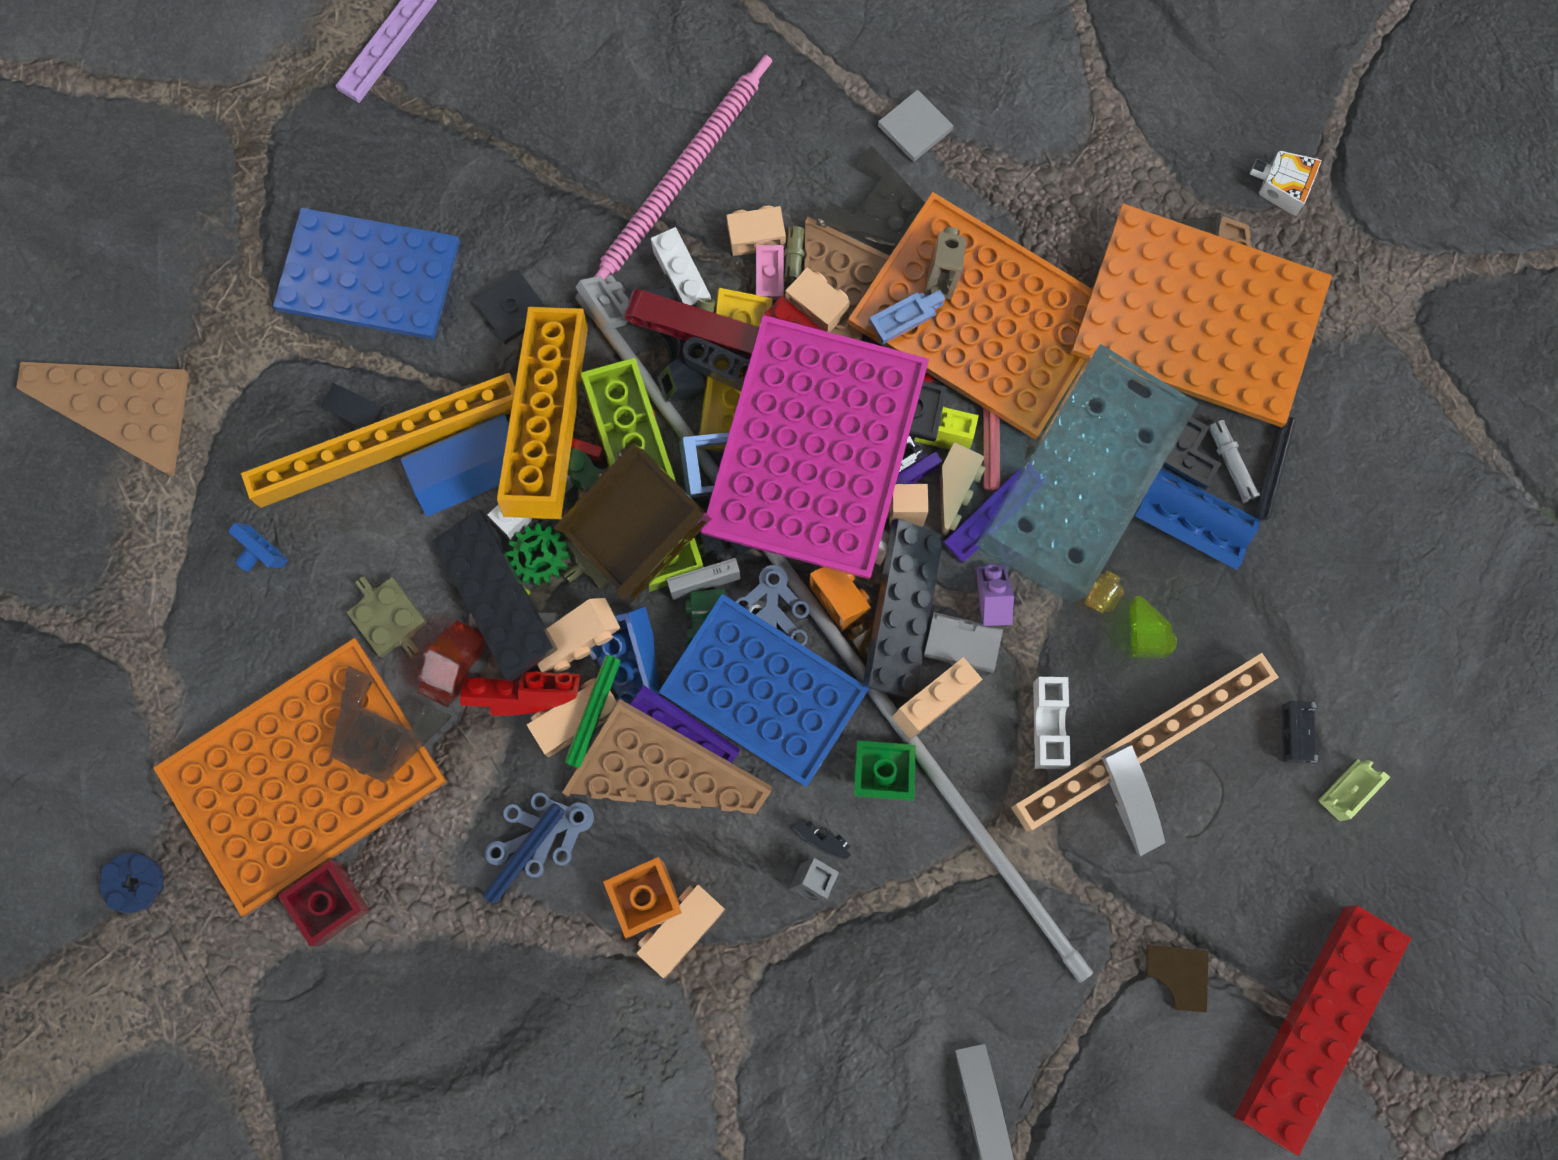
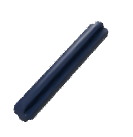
M555 803L550 805L483 893V897L487 901L495 904L565 814L562 807Z

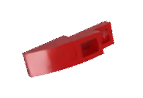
M525 672L521 675L520 680H513L511 682L506 679L465 678L460 694V705L490 707L491 716L536 713L558 707L576 699L581 677L580 674Z

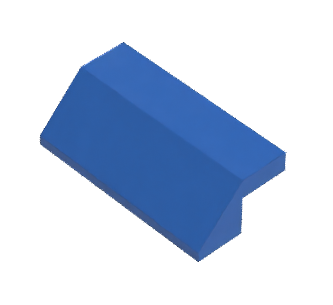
M504 413L401 458L413 491L426 517L499 486L509 423Z
M1160 467L1135 514L1136 517L1236 570L1242 564L1246 548L1258 532L1260 520Z

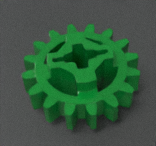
M540 524L536 525L535 531L526 526V534L515 533L519 540L517 542H509V545L514 550L506 552V555L509 559L513 560L511 564L516 569L518 577L521 578L524 575L523 582L526 585L531 580L534 581L536 587L540 586L541 580H545L550 585V577L554 576L560 579L561 576L558 570H567L568 568L563 560L570 559V555L564 552L568 548L566 541L560 542L562 535L559 532L553 535V529L550 526L545 531L542 530ZM551 542L556 547V556L550 553ZM542 551L544 556L537 557L535 560L533 554H539ZM520 555H523L527 560L525 569L521 565ZM545 568H549V569H547V570L544 571V572H540V570H543V569H545Z

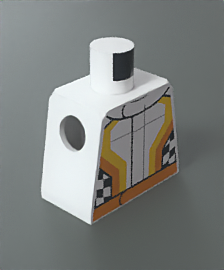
M1279 151L1271 164L1256 159L1250 175L1264 180L1259 191L1261 197L1296 216L1306 202L1322 160Z

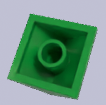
M857 741L853 782L854 796L914 801L916 745Z

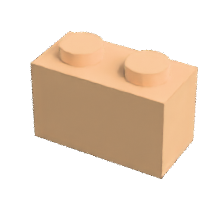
M763 206L758 210H737L732 214H727V227L733 256L755 253L756 245H783V248H786V234L780 206Z
M808 267L786 290L785 298L823 331L831 332L849 312L850 301L848 296L841 289H834L830 286L821 273L813 272Z
M896 484L887 515L890 527L892 520L901 519L923 527L928 514V484Z

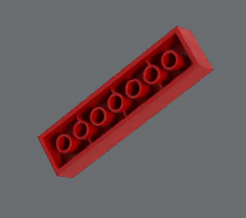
M1358 905L1344 907L1233 1118L1284 1150L1297 1156L1300 1155L1411 941V937Z

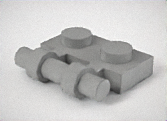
M613 275L607 276L605 280L602 276H597L579 281L576 289L604 331L626 325L628 321L624 318L629 299L624 293L625 288L621 282H617Z

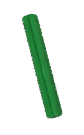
M606 655L604 657L565 759V763L570 766L580 768L620 665V660L614 656Z

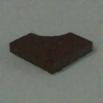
M1146 945L1145 976L1155 978L1167 987L1172 996L1174 1009L1207 1013L1209 951Z

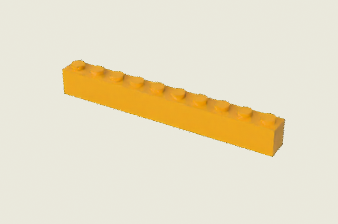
M510 373L243 472L241 475L249 499L262 508L445 439L503 413L505 415L511 414L515 383Z

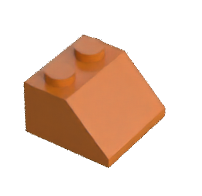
M822 567L810 574L809 587L840 631L843 632L853 622L862 619L870 613L871 607L869 604L872 602L863 589H857L852 582L855 580L852 574Z
M659 857L603 882L625 938H629L682 914L675 888L664 862Z

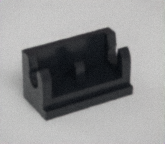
M1289 701L1281 705L1283 763H1318L1319 755H1316L1315 735L1316 702Z

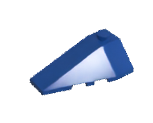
M646 606L614 614L620 629L611 634L613 638L607 643L592 647L590 649L591 658L597 660L600 667L606 655L614 656L620 660L619 668L612 683L618 695L617 701L621 699L629 704L642 685L659 695L654 638Z

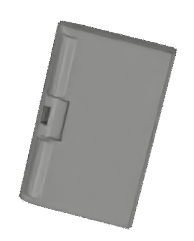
M733 558L669 578L667 582L672 598L676 600L691 595V591H702L740 580V571L736 559Z
M934 612L924 657L952 664L957 663L964 657L973 669L993 673L1003 628L984 626L983 623Z

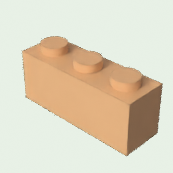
M605 598L587 600L547 628L558 650L538 663L541 672L554 671V673H561L570 668L569 663L571 661L588 656L591 653L590 649L592 647L605 644L613 638L611 634L619 630L620 626Z
M963 657L900 707L892 716V719L911 740L972 691L983 679Z
M596 678L585 682L581 686L582 690L578 692L576 699L554 707L548 712L547 710L540 711L531 717L532 722L527 724L547 757H551L572 743ZM609 691L596 728L606 722L617 704L611 691Z
M697 885L695 888L689 886L678 898L682 902L680 904L682 914L660 923L661 927L654 934L649 931L638 943L641 949L637 954L662 978L667 977L726 910L700 885Z

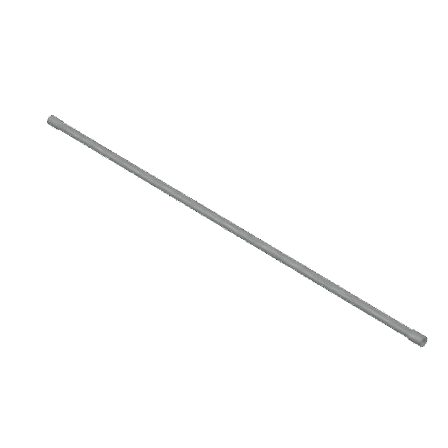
M578 293L575 299L586 314L592 318L623 361L636 358L648 396L679 438L695 436L671 402H665L662 390L617 329L613 328L604 331L580 293ZM696 448L698 464L715 485L719 467L705 449ZM763 551L773 565L780 566L785 570L788 576L787 585L800 601L808 604L810 616L857 680L863 684L866 666L784 556ZM868 689V695L905 744L916 745V760L1061 955L1063 962L1076 980L1081 983L1093 974L1091 968L1079 952L1072 947L917 735L910 740L892 719V716L898 710L886 693Z

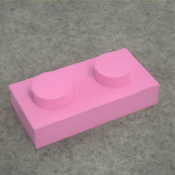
M756 245V295L773 298L772 300H778L781 296H784L783 245Z

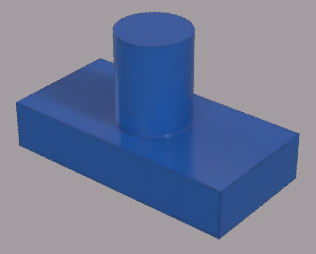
M234 523L228 531L246 547L235 563L247 572H250L259 559L270 568H283L289 560L249 524Z

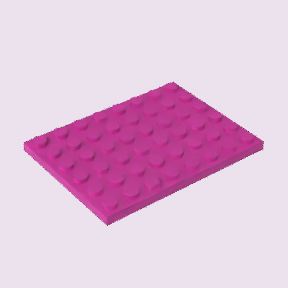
M763 315L707 510V514L712 520L702 529L701 533L870 579L929 359Z

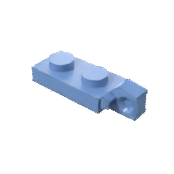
M940 290L927 297L924 293L918 294L917 292L871 316L868 322L883 345L930 320L936 315L934 310L943 306L945 297Z

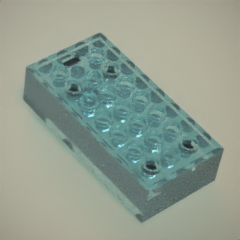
M1099 344L1084 362L976 545L1071 604L1084 598L1089 594L1198 403L1102 344Z

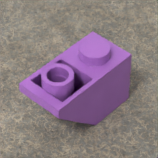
M989 564L987 566H978L979 609L983 625H1012L1014 594L1005 565Z

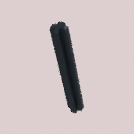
M1288 416L1286 425L1277 427L1260 496L1254 512V516L1257 519L1266 521L1271 517L1296 424V419Z

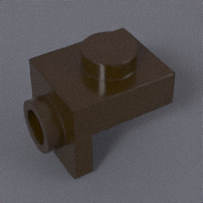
M868 618L853 622L849 627L850 629L844 632L846 638L852 642L865 665L867 663L874 624Z

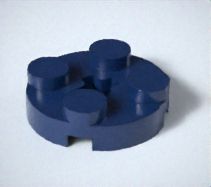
M140 853L120 855L109 864H106L101 871L100 892L102 898L111 910L122 913H139L150 908L155 903L154 900L157 898L158 893H161L164 886V875L160 865L155 860ZM129 876L138 878V884L134 885L133 891H130V888H126V881H128Z

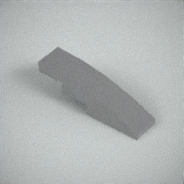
M1125 743L1104 754L1101 758L1111 778L1108 781L1117 799L1115 805L1137 854L1142 856L1164 844L1165 839L1142 768L1132 745Z
M981 1044L956 1050L955 1055L963 1081V1090L980 1160H1014L986 1045Z

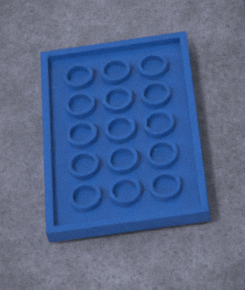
M301 208L273 307L276 311L434 340L460 240L458 236Z
M722 594L659 693L807 787L869 688L862 687L863 684Z

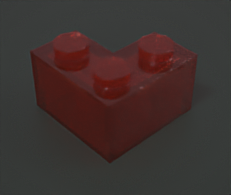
M456 621L449 629H443L438 640L435 643H429L424 651L423 658L426 660L418 674L420 684L417 693L448 708L461 694L467 672L482 656L486 641L481 632L459 621Z

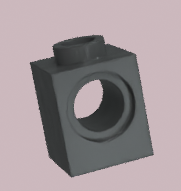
M812 858L800 864L789 890L813 904L828 898L839 872L816 858Z

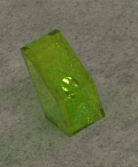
M1135 596L1130 601L1132 658H1167L1173 654V650L1176 649L1177 645L1176 634L1172 633V625L1142 596Z

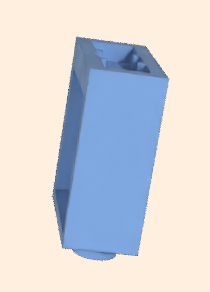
M730 432L683 437L679 442L686 493L691 498L710 496L714 489V486L701 487L696 448L727 444Z

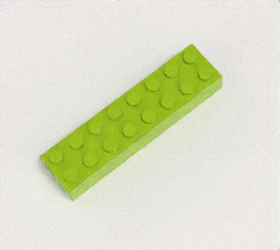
M636 358L582 372V385L608 466L611 467L617 461V456L623 448L634 443L643 448L676 482ZM695 538L647 587L649 592L669 586L667 582L669 578L704 568Z

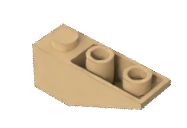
M955 442L939 474L942 535L945 537L949 529L956 530L962 517L957 513L961 505L967 507L974 493L969 489L973 481L979 483L986 467L981 466L985 456Z

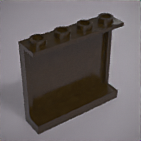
M634 443L631 446H626L619 452L617 461L611 467L601 471L598 475V481L579 495V501L571 509L565 510L562 513L561 519H558L559 522L554 526L557 531L563 532L617 588L616 593L621 599L633 602L712 520L643 448Z

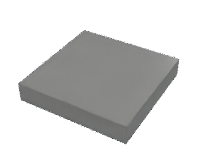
M916 90L878 121V127L913 162L953 130V125L919 90Z

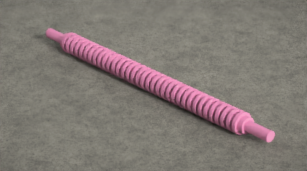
M764 55L751 73L748 72L739 78L735 86L732 87L711 117L695 135V138L692 139L691 143L679 156V159L668 170L663 180L659 182L654 191L642 204V207L638 209L630 223L626 225V228L618 235L617 239L609 247V250L601 257L600 269L594 277L602 276L605 280L607 276L613 275L614 272H619L620 267L628 260V256L632 255L633 251L641 243V240L652 229L653 224L665 212L666 208L674 200V197L678 195V192L681 191L682 187L690 179V176L701 165L706 155L710 153L718 140L742 111V108L746 106L750 98L756 93L760 77L772 63V59L769 56Z

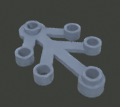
M777 565L767 566L760 573V584L746 597L739 598L736 603L746 601L749 605L748 611H751L752 604L767 593L766 606L756 616L775 628L778 624L792 639L796 633H801L804 636V641L801 645L804 646L808 641V636L803 630H798L778 607V594L790 605L792 614L796 618L802 619L809 614V606L806 602L800 601L786 586L788 576L783 568ZM776 574L779 578L778 584H770L768 581L769 575ZM801 604L805 607L804 615L796 613L795 608L797 605Z
M536 793L532 797L531 805L537 811H545L551 804L555 803L564 809L565 814L536 850L533 859L527 862L525 871L528 876L538 878L544 873V863L555 836L565 830L567 832L562 846L554 851L553 860L560 866L570 863L572 859L571 852L579 833L587 831L594 821V813L588 805L574 803L568 807L550 800L544 793ZM537 798H545L546 803L543 807L536 806ZM509 805L504 810V818L511 823L519 822L534 828L540 820L536 816L523 812L517 805ZM513 808L517 809L518 816L515 819H510L508 816L509 811ZM577 812L584 814V819L580 823L574 821V815ZM529 833L506 843L500 841L491 842L485 849L486 860L490 864L497 866L505 864L509 860L510 854L518 849ZM499 847L501 849V856L494 859L491 854L492 850ZM561 851H565L568 855L565 862H559L557 859V855ZM533 863H538L540 866L537 874L530 872V866Z

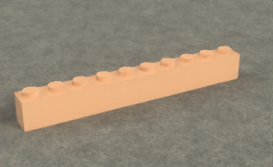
M1263 653L1011 808L1025 831L1030 832L1109 783L1108 780L1111 778L1101 758L1104 754L1125 743H1129L1132 745L1140 764L1279 677Z

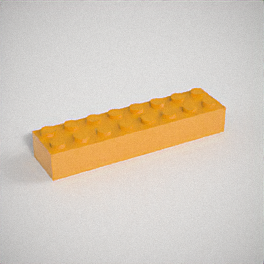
M528 307L497 496L503 517L561 519L588 332L584 309Z

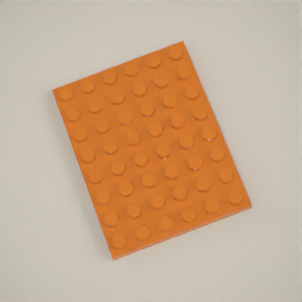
M932 192L849 317L847 324L882 345L868 322L869 318L917 292L918 294L925 293L931 255L938 234L943 232V229L946 227L957 228L959 236L966 238L963 270L952 299L945 298L943 306L934 310L936 315L930 320L883 344V346L928 358L926 373L1036 440L1086 360L1071 354L1092 289ZM941 268V273H946L949 271L947 269Z
M1122 204L1071 354L1283 427L1287 423L1332 275Z
M353 638L153 767L241 916H246L447 783L439 767L356 638Z

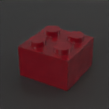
M329 860L278 895L309 946L323 945L370 912V909L344 868L337 861Z

